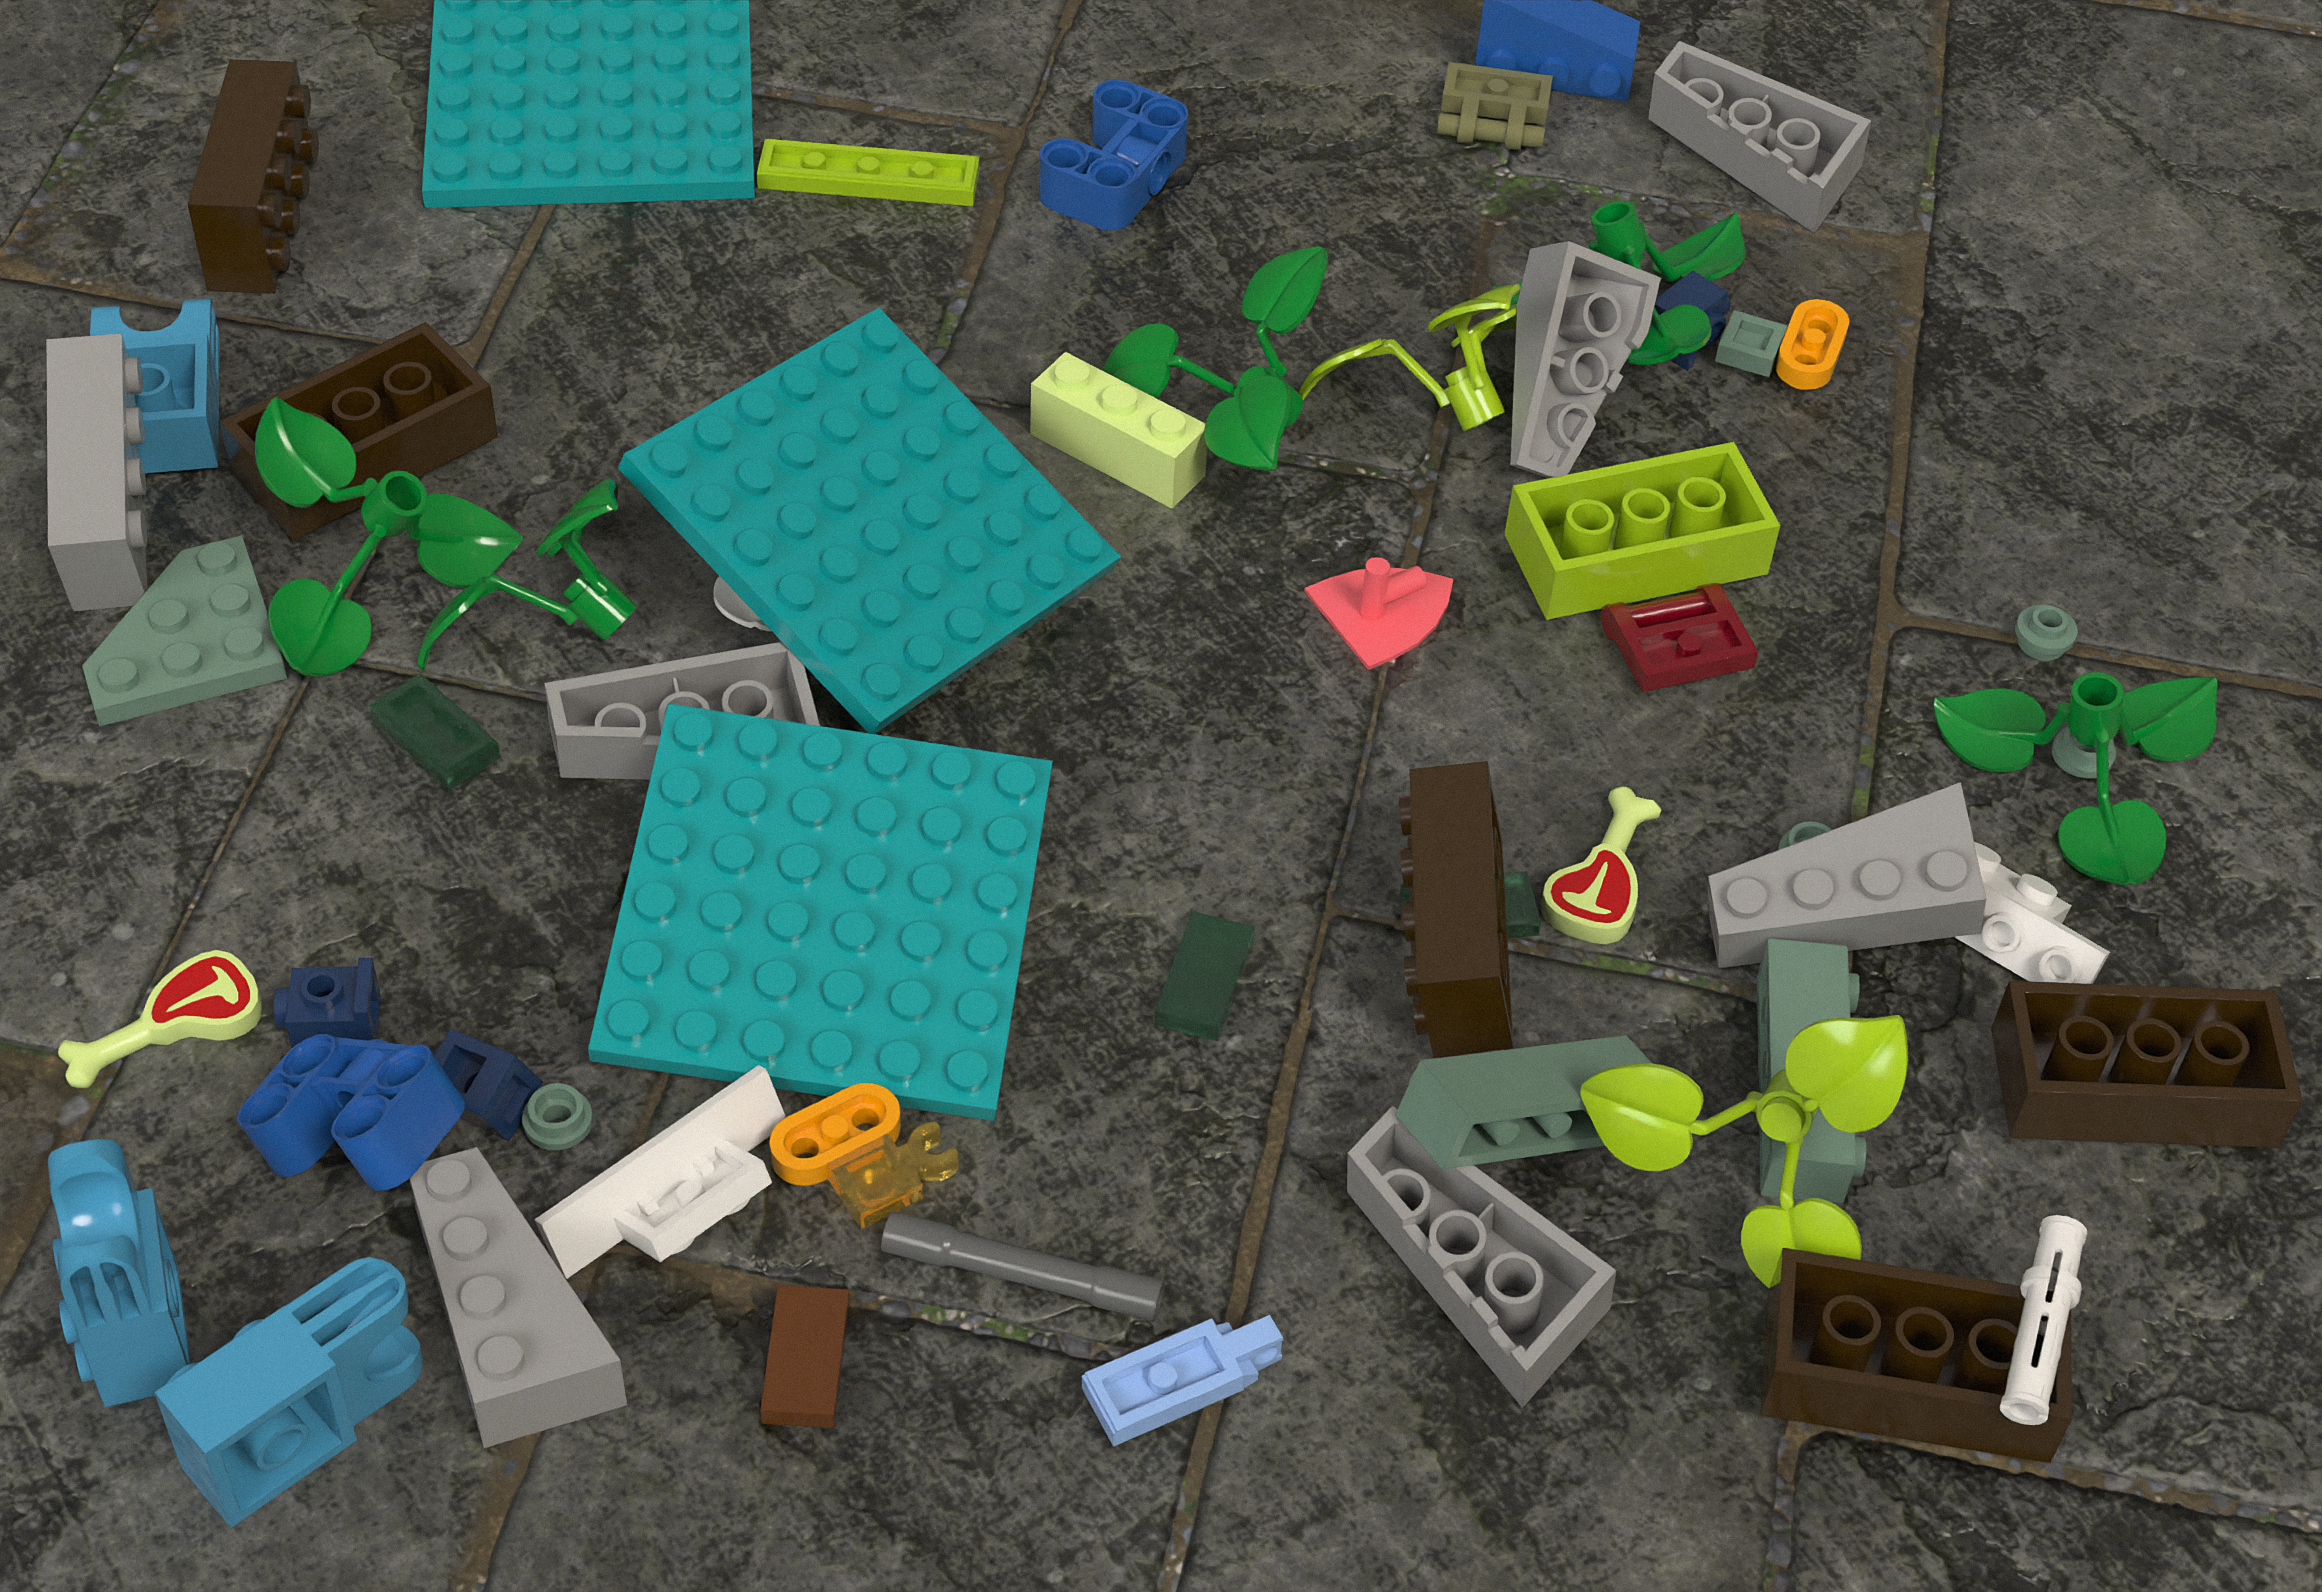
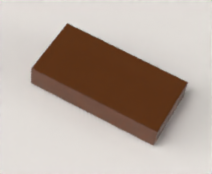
M778 1285L760 1410L762 1424L835 1428L850 1306L848 1289Z

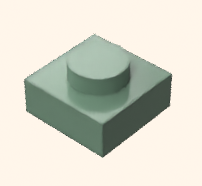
M1734 310L1719 342L1715 362L1769 377L1788 326Z

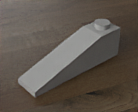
M1570 241L1530 249L1517 303L1510 465L1545 478L1568 475L1596 425L1594 416L1607 393L1615 392L1623 376L1619 372L1633 349L1640 348L1648 334L1660 277Z

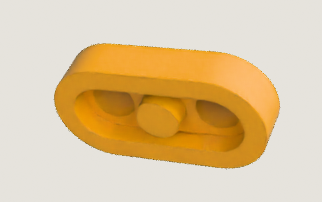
M1820 299L1802 302L1795 308L1781 343L1776 363L1777 374L1784 382L1796 389L1809 390L1820 388L1830 381L1849 326V317L1843 308L1833 302Z
M860 1083L845 1088L784 1118L775 1126L770 1136L771 1163L774 1171L780 1178L791 1184L800 1186L815 1185L887 1150L895 1143L900 1133L899 1102L894 1094L883 1086L872 1083ZM861 1124H872L875 1126L867 1131L856 1128ZM803 1153L815 1155L811 1158H797L798 1155Z

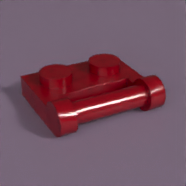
M1717 582L1700 585L1696 588L1695 593L1628 607L1624 602L1605 605L1601 610L1603 630L1609 640H1615L1642 692L1755 667L1758 650L1723 588Z

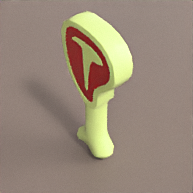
M1626 786L1614 788L1609 793L1608 801L1614 814L1601 844L1593 847L1590 855L1584 862L1560 869L1549 876L1542 891L1540 910L1544 920L1553 928L1568 936L1591 943L1610 944L1618 942L1628 933L1636 912L1638 883L1634 868L1626 857L1625 852L1636 826L1642 822L1658 818L1661 813L1660 806L1654 800L1636 797L1634 792Z
M220 950L201 953L174 968L154 987L140 1018L135 1022L93 1042L83 1043L63 1040L60 1043L58 1054L69 1065L66 1071L67 1082L72 1087L88 1088L92 1086L97 1075L104 1067L151 1044L169 1045L188 1037L220 1041L242 1036L253 1029L262 1016L261 995L253 975L242 961L233 954Z

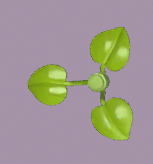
M1519 283L1489 290L1475 299L1451 307L1428 324L1430 333H1435L1455 323L1458 337L1451 342L1453 349L1462 347L1467 366L1445 376L1449 385L1445 390L1394 339L1381 340L1380 338L1340 351L1323 361L1305 379L1299 394L1304 400L1322 377L1345 364L1361 358L1392 354L1435 395L1440 408L1451 403L1463 432L1504 414L1505 410L1486 371L1481 342L1489 334L1516 329L1517 304L1510 306L1512 297L1521 291ZM1488 309H1504L1493 317L1485 319L1467 329L1473 315Z
M1900 1015L1879 1018L1837 1017L1814 1022L1801 1029L1794 1036L1787 1049L1785 1069L1780 1070L1772 1077L1764 1094L1752 1091L1742 1102L1706 1120H1696L1704 1101L1703 1093L1698 1084L1688 1075L1665 1065L1636 1063L1604 1069L1583 1082L1580 1095L1604 1145L1623 1163L1644 1171H1663L1678 1166L1688 1157L1692 1150V1133L1707 1135L1751 1111L1756 1113L1758 1124L1770 1138L1785 1141L1787 1148L1779 1191L1781 1206L1761 1205L1751 1209L1745 1217L1741 1231V1245L1749 1267L1761 1282L1770 1288L1782 1248L1861 1260V1236L1849 1214L1834 1203L1819 1198H1808L1794 1204L1793 1189L1799 1152L1804 1142L1803 1136L1810 1129L1819 1109L1830 1125L1847 1133L1870 1130L1880 1125L1889 1117L1900 1099L1907 1075L1908 1043L1905 1024Z

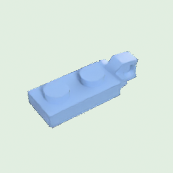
M1270 1315L1235 1330L1232 1329L1229 1322L1215 1325L1213 1319H1209L1085 1372L1082 1375V1390L1114 1447L1243 1391L1244 1387L1246 1388L1258 1380V1371L1282 1359L1283 1337Z

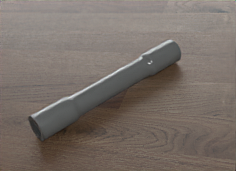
M891 1211L882 1236L881 1251L936 1266L962 1268L1088 1301L1098 1308L1155 1322L1164 1293L1165 1280L1108 1265L1093 1266L961 1232L948 1224L897 1211Z

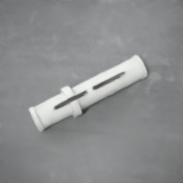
M2053 1215L2042 1220L2039 1231L2040 1239L2033 1267L2027 1269L2022 1277L2020 1288L2021 1294L2025 1298L2017 1338L2014 1343L2006 1391L2000 1404V1411L2004 1416L2020 1424L2039 1425L2046 1422L2048 1418V1405L2058 1361L2061 1356V1347L2069 1310L2076 1307L2080 1300L2082 1288L2080 1281L2077 1279L2082 1247L2087 1237V1229L2081 1222L2068 1216ZM2051 1271L2057 1272L2052 1301L2048 1303L2045 1301ZM2047 1316L2048 1320L2043 1322L2041 1317ZM2041 1334L2044 1337L2038 1366L2034 1368L2031 1366L2037 1335Z

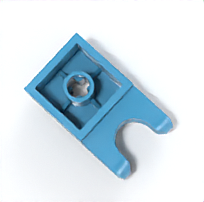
M212 298L184 300L179 317L171 325L161 330L150 332L137 331L124 324L121 319L120 305L92 307L90 336L122 333L129 357H139L141 361L144 392L135 394L136 407L141 408L144 420L145 443L138 444L139 458L143 461L145 473L218 467L220 338L215 312L212 307Z
M87 1140L62 1146L50 1153L48 1157V1172L51 1196L61 1237L53 1239V1252L61 1291L64 1299L59 1300V1310L67 1344L74 1343L81 1381H95L104 1407L155 1396L154 1392L166 1385L178 1370L191 1364L179 1267L153 1188L136 1191L123 1149L113 1140Z
M367 1257L347 1264L265 1319L255 1320L247 1324L235 1335L232 1341L202 1361L184 1366L170 1378L166 1385L154 1392L181 1469L230 1528L356 1442L357 1438L353 1426L410 1388L419 1378L423 1365L420 1343L415 1335L401 1324L408 1313L407 1288L404 1277L391 1263Z

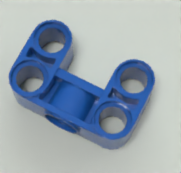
M1110 79L1101 82L1093 91L1092 140L1102 150L1069 138H1057L1044 144L1040 150V201L1044 206L1053 211L1099 229L1119 230L1126 228L1132 223L1135 216L1152 196L1161 191L1170 175L1186 158L1188 110L1186 106L1177 99L1129 81Z
M318 1034L298 1043L282 1058L244 1102L238 1111L237 1122L272 1171L280 1177H290L307 1170L336 1141L368 1187L375 1191H384L397 1187L407 1181L421 1167L464 1112L465 1101L428 1046L422 1044H394L379 1039L367 1041Z

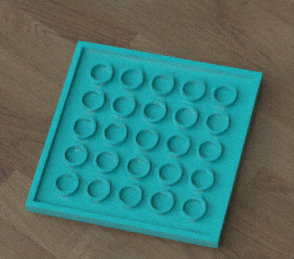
M434 0L422 181L424 208L755 198L750 0Z
M879 307L624 453L618 466L621 473L869 734H876L1113 571L1121 558L1117 551Z
M668 704L588 1047L589 1060L592 1062L727 1082H735L760 1065L766 1068L774 1089L829 1097L852 1085L872 1083L883 1086L891 1091L902 1108L995 1121L1053 761Z

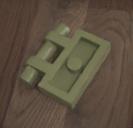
M1449 62L1441 111L1458 113L1460 115L1440 113L1437 134L1458 137L1457 142L1473 144L1474 139L1505 143L1504 149L1520 151L1521 146L1542 148L1545 127L1526 125L1525 123L1546 124L1553 76ZM1477 116L1488 117V118H1495V119H1503V120H1509V121H1508V122H1504V121H1497V120L1482 119V118H1477Z

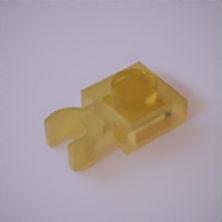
M929 1122L917 1127L911 1133L908 1143L900 1147L895 1145L887 1133L827 1162L828 1180L860 1228L863 1229L889 1216L891 1211H899L923 1199L922 1182L920 1180L924 1179L934 1182L953 1176L959 1169L958 1152L955 1148L946 1150L939 1155H931L925 1152L941 1143L940 1126L937 1122Z

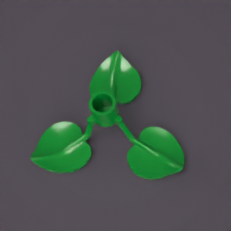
M1629 201L1610 202L1596 209L1591 215V222L1597 240L1588 243L1590 250L1640 270L1639 263L1643 259L1642 253L1646 251L1654 262L1652 267L1655 275L1665 278L1669 282L1676 281L1679 278L1682 279L1691 271H1695L1706 279L1713 281L1736 270L1745 259L1746 248L1740 219L1736 212L1670 247L1663 253L1658 251L1646 234L1644 223L1639 222L1633 203ZM1493 285V289L1498 288V287H1502V286H1506V285H1501V286H1495V285ZM1520 292L1512 297L1510 306L1518 303ZM1685 304L1673 307L1659 315L1654 306L1648 334L1640 348L1631 351L1626 362L1637 365L1657 364L1671 360L1679 353L1687 354L1702 348L1710 339L1712 332L1707 314L1698 307Z
M1316 246L1282 254L1264 264L1252 277L1243 296L1242 311L1250 322L1259 324L1256 335L1269 366L1249 368L1241 375L1237 386L1181 356L1173 355L1179 336L1173 328L1159 323L1141 326L1126 335L1112 350L1102 371L1154 398H1157L1165 389L1170 378V368L1183 369L1233 397L1218 403L1207 418L1204 428L1206 445L1216 456L1230 464L1254 470H1276L1279 443L1283 431L1300 415L1303 399L1282 378L1287 372V367L1278 359L1270 340V331L1272 330L1276 334H1287L1295 329L1308 315L1316 301L1326 273L1328 251L1325 248Z
M278 397L271 400L261 417L255 439L256 463L264 483L277 497L292 506L300 508L312 506L322 495L333 503L362 496L366 497L362 503L361 514L364 525L371 533L338 579L332 591L330 592L328 588L316 580L307 578L296 579L284 584L275 593L268 609L270 632L289 665L302 675L327 677L337 674L358 660L367 648L371 636L370 616L361 605L351 600L343 599L342 596L383 537H396L407 529V536L412 540L419 541L417 558L423 569L439 582L456 588H467L483 576L486 579L490 577L523 540V536L506 522L467 500L448 494L436 493L427 495L422 482L414 475L405 471H392L386 474L379 483L374 478H368L362 485L344 489L355 475L356 455L353 447L340 431L318 417L293 408Z
M608 477L586 492L574 504L568 514L549 531L535 553L539 558L545 553L551 559L563 547L581 571L562 592L570 601L567 606L497 575H491L487 579L483 576L454 597L435 617L422 640L417 658L418 667L425 672L434 641L474 602L499 590L559 615L569 626L579 618L602 641L607 639L632 614L637 605L604 573L598 571L581 547L580 541L584 526L590 520L609 511L618 510V485L615 481Z
M2100 672L2087 673L2074 681L2071 689L2070 703L2061 702L2057 705L2056 716L2046 728V716L2042 706L2032 696L2013 689L1992 688L1978 690L1957 697H1935L1934 715L1943 739L1959 758L1975 768L1995 773L2018 771L2027 767L2033 759L2034 744H2048L2064 723L2067 722L2069 731L2078 742L2086 746L2096 747L2097 802L2099 807L2085 806L2076 808L2064 817L2058 831L2059 849L2065 860L2085 875L2122 886L2128 884L2137 885L2148 880L2159 869L2166 849V830L2157 812L2145 802L2127 800L2111 806L2109 799V740L2118 732L2124 745L2132 746L2138 743L2145 755L2158 761H2185L2197 757L2208 749L2215 735L2217 722L2216 677H2194L2167 680L2141 686L2124 693L2121 683L2113 676Z

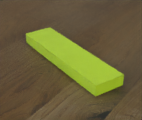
M765 139L757 171L758 189L973 206L979 177V157Z

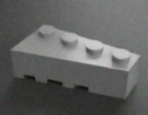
M1681 41L1676 44L1654 73L1648 119L1813 233L1819 228L1862 167L1871 120Z
M122 333L46 339L48 548L73 611L134 606L148 590L145 547H147V527L142 508V495L146 494V477L143 461L139 458L138 444L145 443V428L141 408L136 407L135 394L144 392L141 361L139 357H129Z
M783 642L545 683L549 727L561 778L650 780L668 704L820 726L804 664Z
M1961 782L1708 876V912L1718 968L1761 963L1768 938L1848 946V951L1979 934L1982 929L1986 905L1985 890Z
M1392 1106L1347 1153V1193L1523 1408L1609 1311L1616 1270L1474 1165L1442 1170L1395 1115L1398 1109Z
M475 1147L425 1161L409 1180L418 1219L483 1447L487 1448L627 1406L619 1357L479 1149Z

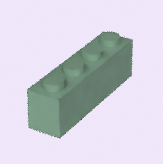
M1768 938L1757 975L1759 1093L1764 1094L1772 1077L1780 1070L1785 1069L1787 1049L1794 1036L1801 1029L1824 1019L1850 1018V1013H1855L1859 998V975L1857 973H1849L1848 946ZM1819 1109L1810 1129L1803 1136L1804 1142L1799 1152L1793 1199L1819 1198L1832 1203L1843 1204L1852 1177L1862 1178L1866 1162L1865 1137L1855 1136V1133L1842 1132L1834 1128ZM1759 1125L1761 1195L1779 1197L1787 1147L1785 1141L1770 1138Z
M1627 1035L1420 1060L1410 1078L1409 1086L1395 1115L1442 1170L1605 1146L1580 1095L1581 1085L1590 1076L1607 1068L1652 1062Z

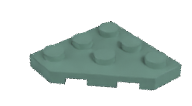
M242 535L181 550L82 665L99 727L287 679L284 662L279 647L270 632L268 613Z

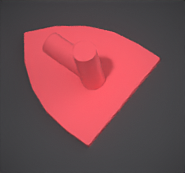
M1375 557L1366 562L1365 569L1330 577L1305 587L1304 592L1363 665L1370 670L1414 649L1436 629L1448 608L1453 579L1422 571L1419 566H1413L1409 569L1390 568L1387 560Z

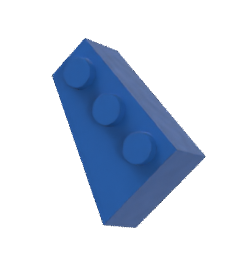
M1484 0L1475 65L1553 76L1551 91L1628 101L1636 58L1640 21L1593 0Z

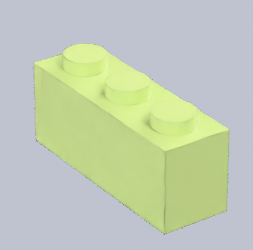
M1067 352L1062 354L1031 383L1030 434L1171 509L1205 477L1207 445L1204 438L1205 423Z

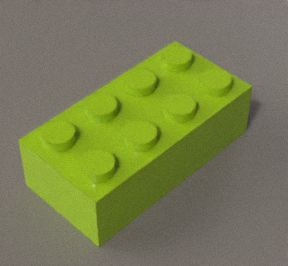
M1734 442L1513 485L1504 535L1546 620L1602 609L1603 606L1618 602L1627 604L1695 590L1700 585L1714 582L1724 584L1768 575L1781 525Z

